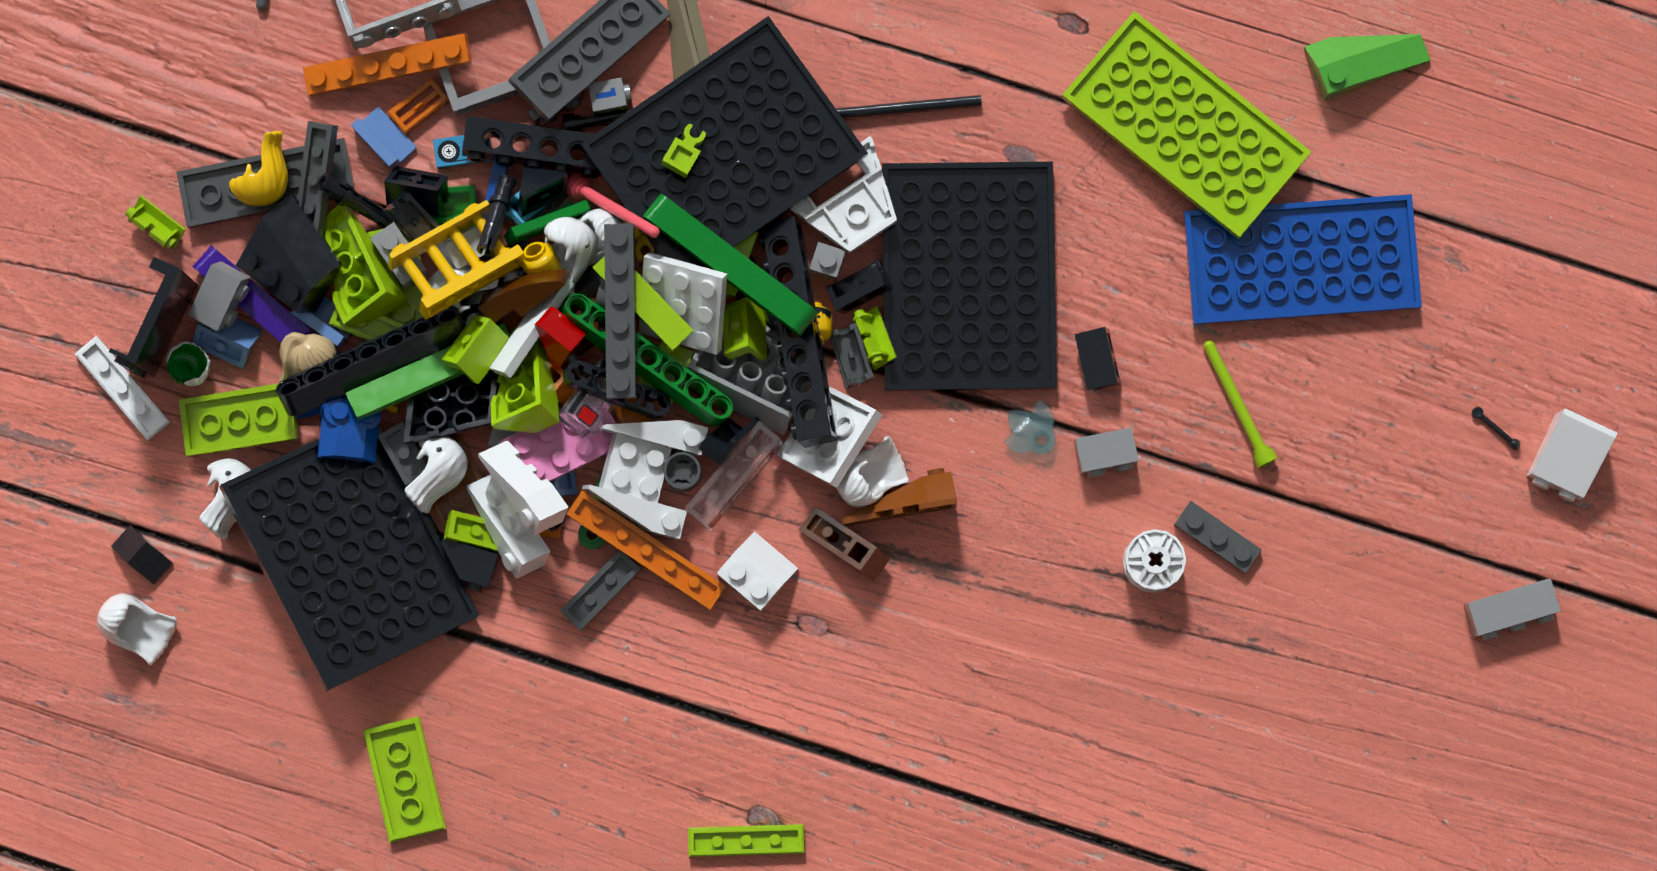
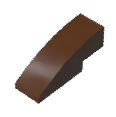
M566 269L547 270L512 279L484 294L477 308L486 318H490L494 323L513 309L522 317L562 288L566 283L569 273Z

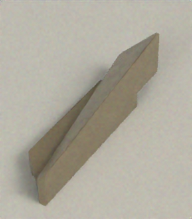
M667 0L668 11L671 13L668 19L673 81L710 56L697 0Z

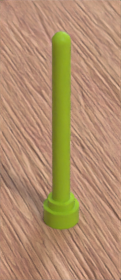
M1206 341L1203 346L1254 448L1253 454L1255 457H1253L1257 468L1259 469L1274 462L1278 457L1273 448L1270 449L1268 444H1264L1214 342Z

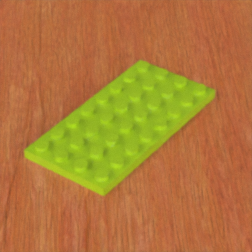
M1135 11L1062 95V99L1238 240L1311 154L1308 148Z

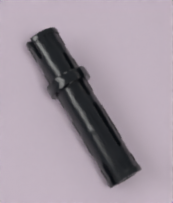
M328 173L322 174L318 179L316 188L334 198L337 204L350 207L383 229L393 223L383 212V207L355 191L354 187L349 183L344 184Z
M500 175L498 177L494 195L491 196L488 202L490 209L476 249L479 254H482L483 249L486 248L484 256L490 257L494 255L506 212L510 210L512 205L510 198L516 180L511 177L509 183H507L508 175Z

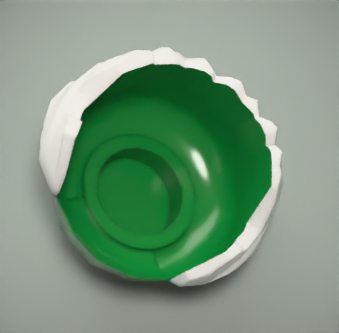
M181 342L173 346L166 355L167 372L170 378L177 384L186 386L200 385L207 379L210 371L209 356L206 355V351L201 349V346H197L194 342Z

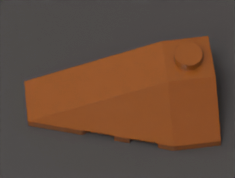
M944 468L928 470V476H922L880 498L875 503L842 518V524L850 526L954 509L958 503L951 472L945 473Z

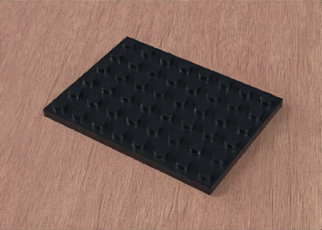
M769 16L581 144L584 152L624 208L643 218L642 216L661 193L734 248L868 156V152ZM688 124H692L691 137L698 138L702 131L706 132V136L700 146L694 147L701 152L689 174L684 178L661 165V162L674 139L677 137L683 141L682 136L685 127ZM662 232L655 238L643 233L658 255L707 267Z
M1053 161L882 163V174L897 219L895 224L883 231V267L893 286L891 290L884 293V325L897 357L884 365L885 391L1057 389Z
M380 425L378 427V435L383 433ZM379 438L377 440L375 464L344 459L317 458L319 441L317 439L219 486L325 692L479 617L427 514L421 512L406 496L405 489L407 486L404 484Z

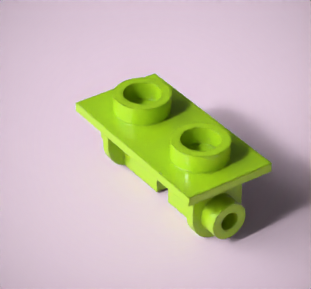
M142 195L139 196L135 207L131 206L125 213V216L128 217V222H132L143 232L147 228L151 230L148 235L161 244L163 248L176 249L186 230Z
M876 306L866 313L864 309L855 311L853 313V322L858 326L868 355L867 359L870 361L873 370L897 358L878 307Z

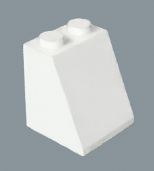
M1564 408L1554 415L1527 476L1533 479L1532 484L1542 489L1548 490L1551 487L1559 491L1558 496L1571 502H1574L1575 499L1581 500L1585 497L1617 436V432Z

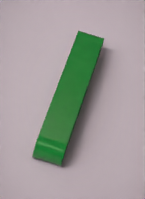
M660 193L642 216L709 269L727 273V282L797 335L801 336L818 315V312L812 306Z
M582 294L571 295L562 306L560 312L587 333L584 338L606 353L605 309ZM570 306H577L581 310V315L573 314ZM593 322L601 323L605 331L600 332L596 330ZM636 332V375L656 389L666 393L670 399L709 426H719L731 415L733 404L726 395ZM645 355L649 357L652 361V365L644 364L641 360V356ZM664 372L672 373L676 382L668 381L664 376ZM688 389L696 390L699 399L692 398L688 393ZM711 406H718L722 410V416L716 415L712 411Z

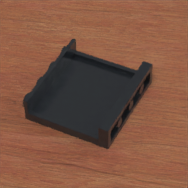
M153 257L149 268L160 276L163 281L128 355L112 348L109 350V353L116 357L114 362L144 379L146 374L155 377L198 286L180 268L156 257Z

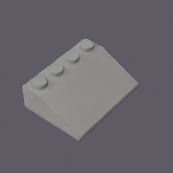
M766 326L767 359L760 361L750 352L730 360L724 355L723 337L722 350L717 355L697 349L687 368L726 395L733 404V411L751 420L757 417L761 420L759 424L784 436L793 419V413L789 412L786 397L790 396L789 387L784 384L782 369L785 368L784 358L780 357L777 348V342L781 341L780 333L775 330H768ZM807 354L799 355L796 359V365L803 364L807 359ZM811 381L804 382L801 385L800 392H807Z

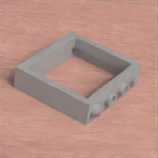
M336 0L347 35L354 50L369 47L375 42L386 38L397 37L402 32L413 28H422L432 21L449 18L454 13L461 11L458 0H432L356 28L346 0Z
M458 0L461 8L460 12L454 13L449 18L432 21L424 26L428 41L437 39L433 24L501 0ZM526 0L544 49L550 41L535 0ZM448 68L439 69L456 117L519 95L518 91L508 81L458 98Z

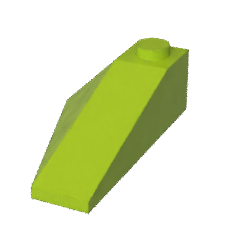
M338 205L330 211L325 219V240L342 263L334 279L335 292H332V297L343 324L348 326L385 316L406 300L396 277L389 269L352 209L346 205Z
M515 327V328H513V329L511 330L510 337H511V335L514 333V331L516 330L517 327ZM539 337L511 378L502 375L498 376L499 390L497 395H494L491 400V426L494 429L537 433L559 423L556 390L547 353Z

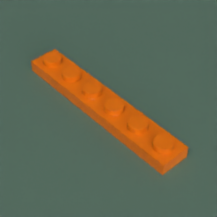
M463 33L303 67L307 95L314 96L472 63L468 35Z
M583 490L566 513L567 516L708 610H711L726 585Z

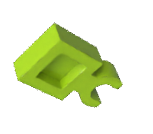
M688 124L685 127L682 136L683 141L677 137L674 139L661 162V165L684 178L689 174L701 152L694 147L700 146L706 136V132L702 131L698 138L691 137L692 124Z

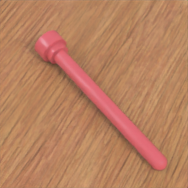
M579 174L569 177L566 193L578 200L588 199L628 224L633 223L635 228L652 238L659 235L660 230L658 227L593 190L586 178Z

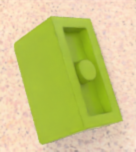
M747 297L725 305L723 324L724 355L730 360L749 352L760 361L767 359L765 315L763 310Z
M474 315L441 360L448 367L461 370L473 383L479 384L509 340V337L490 318Z

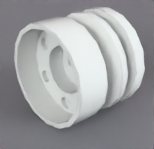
M1157 529L1144 531L1136 536L1124 551L1122 560L1124 575L1130 584L1140 591L1149 593L1164 591L1176 583L1184 572L1186 556L1179 540L1169 532ZM1159 554L1161 556L1159 560L1161 567L1158 565L1150 566L1151 558L1148 555L1155 556Z

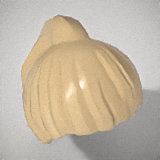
M292 332L286 335L281 342L279 351L282 361V374L279 382L337 356L334 343L327 337L318 334L304 335Z

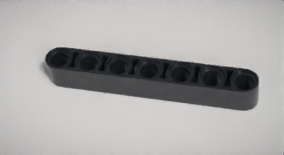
M453 305L427 320L422 316L281 381L276 387V393L288 415L298 416L345 395L346 392L450 347L466 327L459 309Z

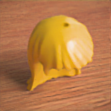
M281 131L266 132L261 143V169L257 173H253L251 165L248 164L243 176L230 180V191L242 203L251 206H266L275 203L285 193L288 173L282 154L281 141L283 133Z

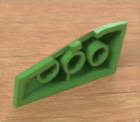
M1421 34L1330 37L1304 47L1324 100L1431 61Z

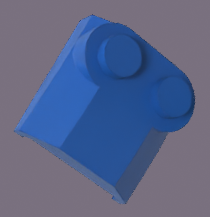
M336 398L321 405L317 458L344 459L375 464L381 412L379 411L358 421L348 399Z

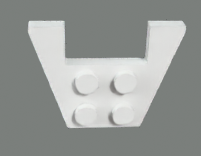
M871 136L860 142L868 152V156L856 163L864 173L863 177L818 207H816L810 197H807L790 209V211L849 254L897 222Z

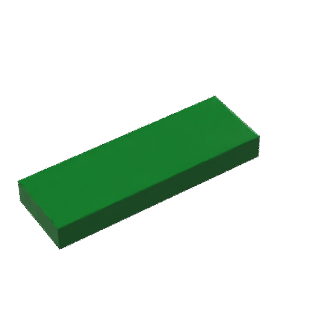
M584 200L514 226L504 235L507 245H513L542 234L546 225L557 218L572 217L579 219L589 212L588 202Z

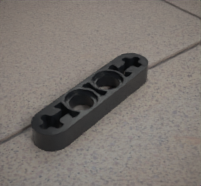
M573 361L563 371L564 382L570 388L643 416L659 419L667 414L671 408V400L666 393L636 382V402H629L625 398L607 399L606 392H602L597 386L598 378H606V370L584 361ZM576 369H579L580 375L583 377L588 378L592 374H594V376L591 379V381L586 378H580L578 381H576L575 375L571 372L575 371ZM643 399L649 402H653L654 400L658 399L659 405L663 408H660L658 411H655V405L652 403L646 402L642 406L640 404L642 403Z

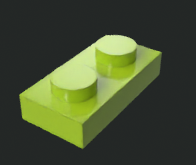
M455 510L448 512L444 534L445 540L498 553V549L485 526L483 518Z

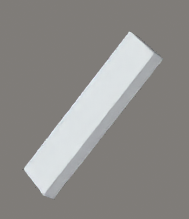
M567 278L562 288L526 313L490 366L492 371L509 378L513 376L539 338L534 324L550 307H555L556 309L560 307L573 288V282Z
M95 336L75 353L76 357L147 441H150L171 423L127 370L114 362L116 357L109 353V349L98 336Z

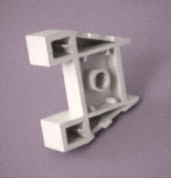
M683 420L605 424L598 426L597 430L610 433L612 437L599 487L583 485L582 490L637 525L644 532L669 539H680L687 511L658 503L664 480L663 468L666 460L670 457L671 450L686 452L693 456H701L702 451L698 447L706 438L708 427Z
M505 441L478 454V457L491 475L467 485L466 489L485 522V526L502 557L505 568L511 571L515 578L518 579L546 564L550 549L539 533L562 523L569 507L553 484L547 479L541 481L535 475L537 474V469L532 464L525 465L519 458L520 452L511 443Z

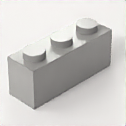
M1551 578L1464 604L1473 636L1478 637L1482 635L1483 641L1500 636L1498 630L1509 627L1510 632L1527 628L1526 622L1537 619L1538 624L1554 620L1553 614L1561 612Z

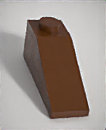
M817 507L812 510L799 528V531L873 583L890 560L876 546Z

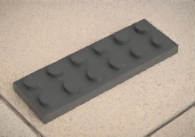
M599 0L514 73L508 82L548 123L669 18L671 13L658 0Z
M345 138L336 139L331 176L344 184L349 183L355 190ZM304 146L282 150L288 173L287 187L279 200L266 206L246 205L239 201L229 188L230 180L243 176L248 164L251 165L253 173H257L261 169V155L177 171L187 228L190 229L268 213L289 194L294 193L297 198ZM329 195L328 200H333L334 198Z

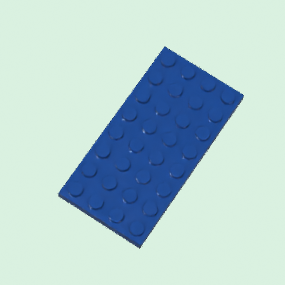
M1412 194L1270 204L1239 240L1202 210L1183 212L1193 325L1420 309L1422 307Z

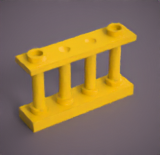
M487 200L480 204H471L457 217L406 245L404 243L399 244L391 250L388 267L392 271L402 265L423 295L420 299L419 312L425 320L521 267V263L524 260V252L519 245L511 249L509 247L505 248L498 238L495 247V258L485 262L479 259L462 235V231L474 224L482 234L486 222L485 218H487L490 206ZM449 238L452 239L471 266L470 272L463 276L457 275L437 247V245ZM427 252L447 280L446 285L438 290L436 288L432 289L413 262V258Z

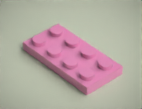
M591 397L582 401L573 414L568 411L570 408L559 412V423L537 433L517 432L501 440L500 444L505 441L511 443L520 452L519 458L525 465L532 464L537 469V474L535 475L541 481L547 479L551 482L607 455L612 434L597 429L600 425L616 424L604 400ZM584 404L588 405L599 415L592 427H588L576 417L577 412Z

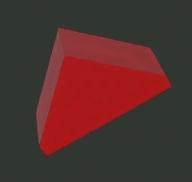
M550 307L534 324L555 370H559L570 358L587 334L555 307Z

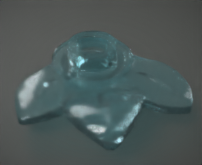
M1038 401L1031 414L1021 410L1009 411L1008 423L1013 434L1005 440V444L1012 451L1021 454L1033 451L1036 454H1047L1054 448L1056 437L1051 430L1054 416L1044 402ZM1039 435L1045 436L1047 443L1045 445H1038L1036 437Z

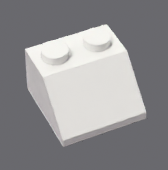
M754 531L717 572V575L762 612L798 568Z

